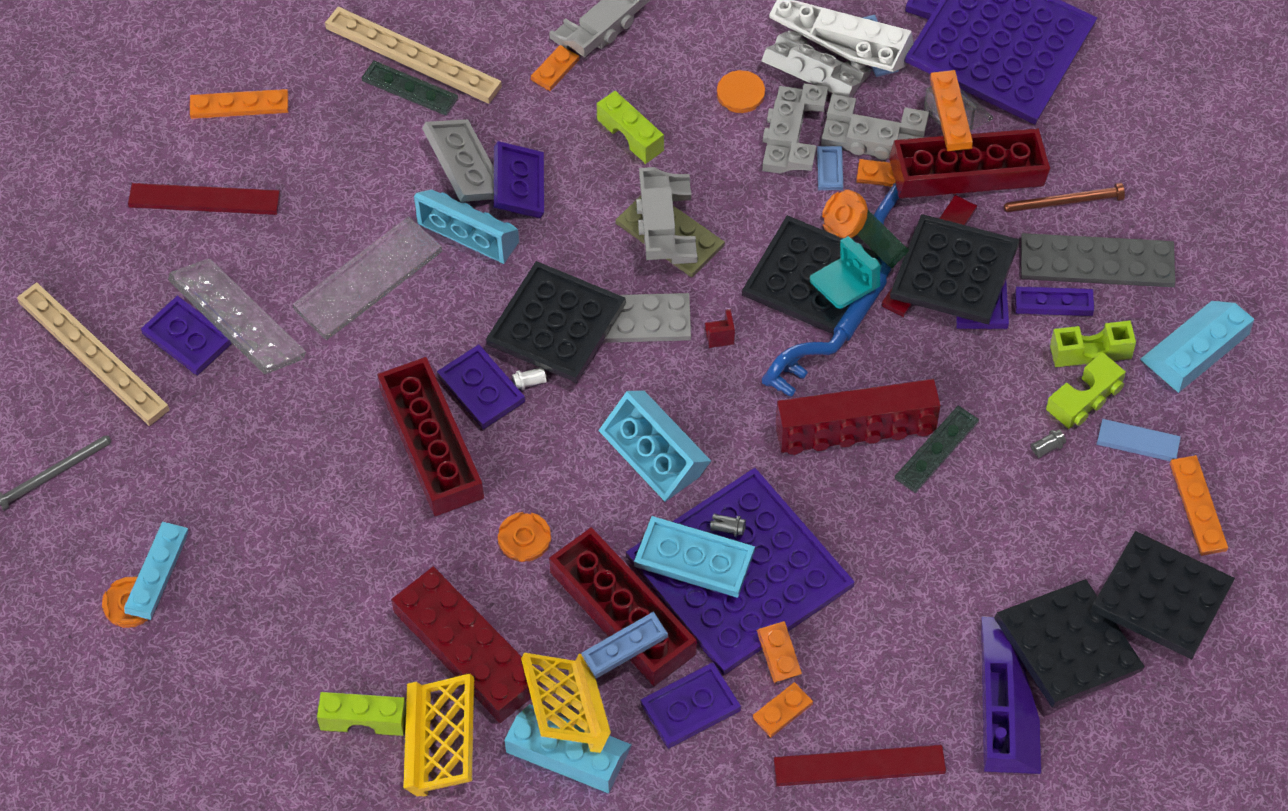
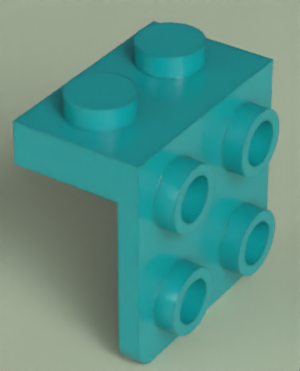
M849 236L840 240L841 258L810 276V283L839 309L846 307L880 287L881 266L878 260L869 256L859 243H855Z

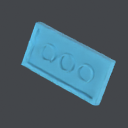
M651 516L634 560V567L738 598L755 552V546Z

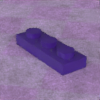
M1016 287L1015 313L1093 316V289Z

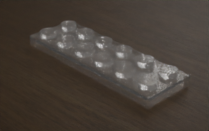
M408 216L294 302L293 309L327 341L442 252V246Z
M210 258L170 272L168 280L264 375L304 359L306 351Z

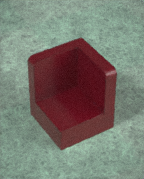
M731 309L725 310V320L705 323L709 348L735 344V327Z

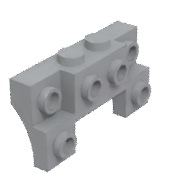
M601 0L579 19L580 26L565 18L562 26L555 32L552 30L549 32L550 39L568 50L572 48L583 57H586L596 47L602 49L608 43H612L624 29H628L634 21V14L650 0Z
M789 30L779 34L775 44L766 48L762 62L813 85L828 87L829 92L840 96L852 98L859 86L869 77L872 70L866 67L865 64L850 60L843 63L836 60L832 55L814 50L813 47L807 45L808 41L801 38V34Z
M805 83L803 89L779 86L774 109L769 108L767 123H770V128H765L763 142L767 143L762 171L779 174L790 170L812 171L816 145L799 143L804 111L824 112L828 87Z
M832 94L821 146H842V150L850 151L854 155L868 154L875 156L877 159L886 160L890 156L894 140L924 138L929 112L904 108L901 123L853 114L856 98Z
M655 167L639 168L641 199H636L637 214H642L643 219L638 220L639 235H644L646 260L671 259L672 264L697 263L695 236L675 235L673 201L691 200L690 175L667 173Z

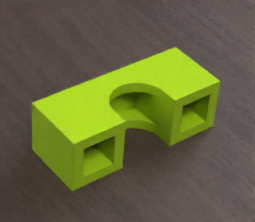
M613 91L596 103L597 120L612 134L620 130L628 140L629 149L645 164L664 151V134L618 92Z
M1130 320L1105 323L1104 329L1092 336L1081 335L1079 326L1054 329L1050 348L1055 367L1089 364L1102 352L1113 361L1132 359L1136 340Z
M1102 352L1084 368L1082 380L1090 386V389L1079 391L1066 382L1048 398L1046 410L1068 429L1075 424L1080 426L1088 418V413L1092 409L1099 410L1105 404L1106 397L1111 393L1116 395L1122 390L1126 371Z
M321 692L317 713L320 730L348 732L350 726L363 725L374 729L376 734L404 736L406 721L405 698Z

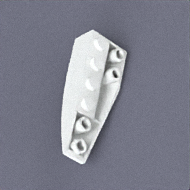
M777 0L769 14L771 19L850 61L892 72L906 66L907 63L904 62L905 57L914 43L911 30L795 0Z

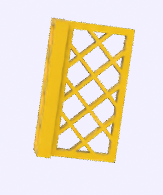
M524 653L521 660L541 737L588 743L590 752L601 753L611 731L596 678L583 659L582 654H578L574 661ZM532 664L539 665L544 671H539ZM557 668L568 670L569 675L566 676ZM551 674L560 682L555 683L553 680L547 677V675ZM540 681V682L543 683L546 687H548L549 690H548V691L544 690L542 687H540V686L537 684V682ZM566 685L574 691V695H571L562 687ZM556 693L565 701L561 703L552 694ZM546 701L555 709L551 711L542 702ZM572 705L580 714L577 715L568 706ZM558 713H562L564 716H566V717H567L568 719H570L571 721H569V722L567 723L565 720H563V719H562L561 717H559L557 714H558ZM550 720L560 729L548 727L547 722ZM576 724L585 732H579L572 726Z
M471 674L424 685L418 682L407 684L404 789L415 796H428V791L472 781L474 676ZM465 684V691L457 700L452 694L459 685ZM441 690L443 694L432 705L431 692ZM450 698L455 704L444 715L439 710ZM462 708L464 710V717L458 725H455L451 720ZM438 714L443 719L432 731L430 730V721ZM450 724L455 729L444 742L439 735ZM462 734L464 736V743L456 752L450 746ZM435 740H438L442 745L431 757L429 755V748ZM449 750L454 756L443 768L438 762L446 751ZM461 760L463 762V774L452 776L450 772ZM437 766L441 772L434 781H429V773Z

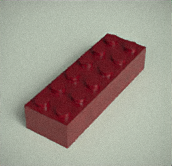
M1039 128L971 134L973 141L972 149L947 151L944 136L894 140L889 160L899 198L1044 186L1050 166Z
M427 357L378 373L381 394L434 517L484 499L481 478Z
M934 379L778 400L775 426L781 453L788 452V454L796 455L807 449L823 451L828 449L829 446L835 445L850 447L857 442L866 441V443L874 444L881 439L892 438L893 440H901L907 435L913 434L928 436L937 431L941 405Z
M592 527L549 557L550 573L608 637L650 613H655L668 633V638L630 659L653 686H656L697 654V640Z
M434 566L391 599L394 613L455 677L466 674L474 676V697L499 723H502L531 699L521 660L522 656ZM540 681L537 682V684L540 687H542V683Z

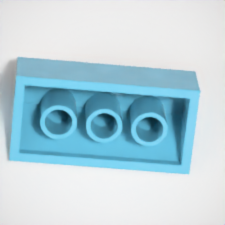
M431 189L418 192L414 196L419 225L504 264L519 243L518 229L514 225L499 221L489 213H482L473 209L467 203H460L445 193H439Z
M1211 301L1140 360L1179 393L1250 334L1255 319L1236 303Z
M626 391L598 430L665 502L698 479L711 462L645 391Z
M531 704L516 716L505 738L506 753L606 793H610L632 744L609 736L601 753L590 752L588 743L541 737L534 707ZM561 717V718H562L563 720H565L567 723H568L569 721H571V720H569V719H566V718H564V717ZM550 720L547 722L548 727L560 729ZM576 724L572 726L579 732H585Z

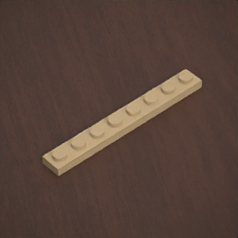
M337 7L325 22L326 29L490 104L502 88L500 80L341 7Z
M37 282L17 297L22 307L149 426L169 411L167 403Z

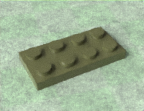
M635 200L616 219V224L644 243V235H639L638 220H643L642 214H637ZM673 206L675 235L695 236L697 263L673 265L693 278L725 246V241Z

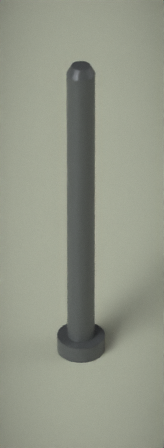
M108 435L103 436L7 493L2 494L0 492V507L3 511L9 509V503L110 445L112 442Z

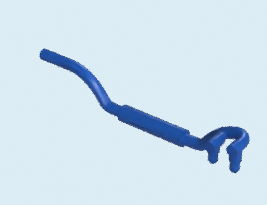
M895 183L876 209L871 222L872 243L875 252L878 253L881 266L880 287L849 305L833 330L834 335L829 342L801 343L787 348L780 353L762 377V383L765 386H772L792 397L796 389L788 384L780 374L782 372H790L804 379L808 372L798 364L797 361L806 355H831L836 353L845 341H849L852 338L855 330L886 286V278L892 270L893 262L885 244L883 225L887 215L899 199Z

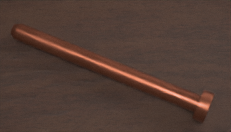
M1115 183L1114 188L1007 202L1004 204V210L1006 212H1014L1115 197L1117 201L1125 199V191L1122 183Z

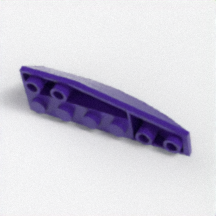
M981 617L984 772L1041 774L1040 719L1023 662L994 617Z

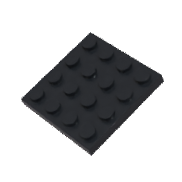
M921 214L890 292V299L990 325L1018 249L1019 239Z
M787 215L742 289V296L834 335L833 330L849 305L841 309L836 308L810 283V276L841 258L840 240L844 238ZM863 247L869 256L878 259L877 252Z
M535 261L485 339L486 344L577 383L626 305V298Z
M1135 531L1093 603L1091 611L1192 660L1235 578Z
M1086 579L999 611L994 617L1052 708L1129 678L1145 668L1117 624L1091 611L1097 594Z

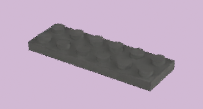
M1022 233L1021 279L1175 287L1174 241Z

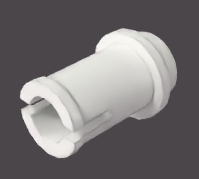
M540 367L525 372L518 370L516 374L512 375V381L518 389L524 391L525 387L546 383V374L544 369Z

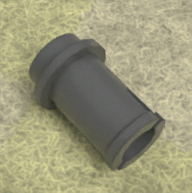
M1059 429L1056 431L1051 430L1049 435L1035 443H1031L1030 447L1039 459L1056 448H1063L1066 439Z
M716 513L713 514L712 519L714 521H711V531L732 533L734 537L744 535L746 520L742 519L741 516L734 518L717 515Z

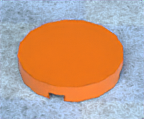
M743 70L729 72L718 82V101L731 112H751L764 101V83L752 72Z
M849 189L833 194L823 209L824 230L840 238L856 236L863 228L867 219L868 208L865 199L860 194Z
M517 512L507 517L499 527V547L503 554L512 560L519 562L533 561L541 557L549 548L551 542L550 527L546 520L538 514Z
M124 577L116 580L110 585L111 587L108 591H105L102 598V608L106 618L112 624L122 628H130L144 624L148 620L125 614L124 607L137 577Z

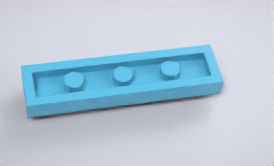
M162 522L125 604V614L149 620L152 619L188 535V528Z

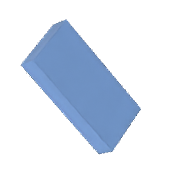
M817 146L818 190H843L842 146Z

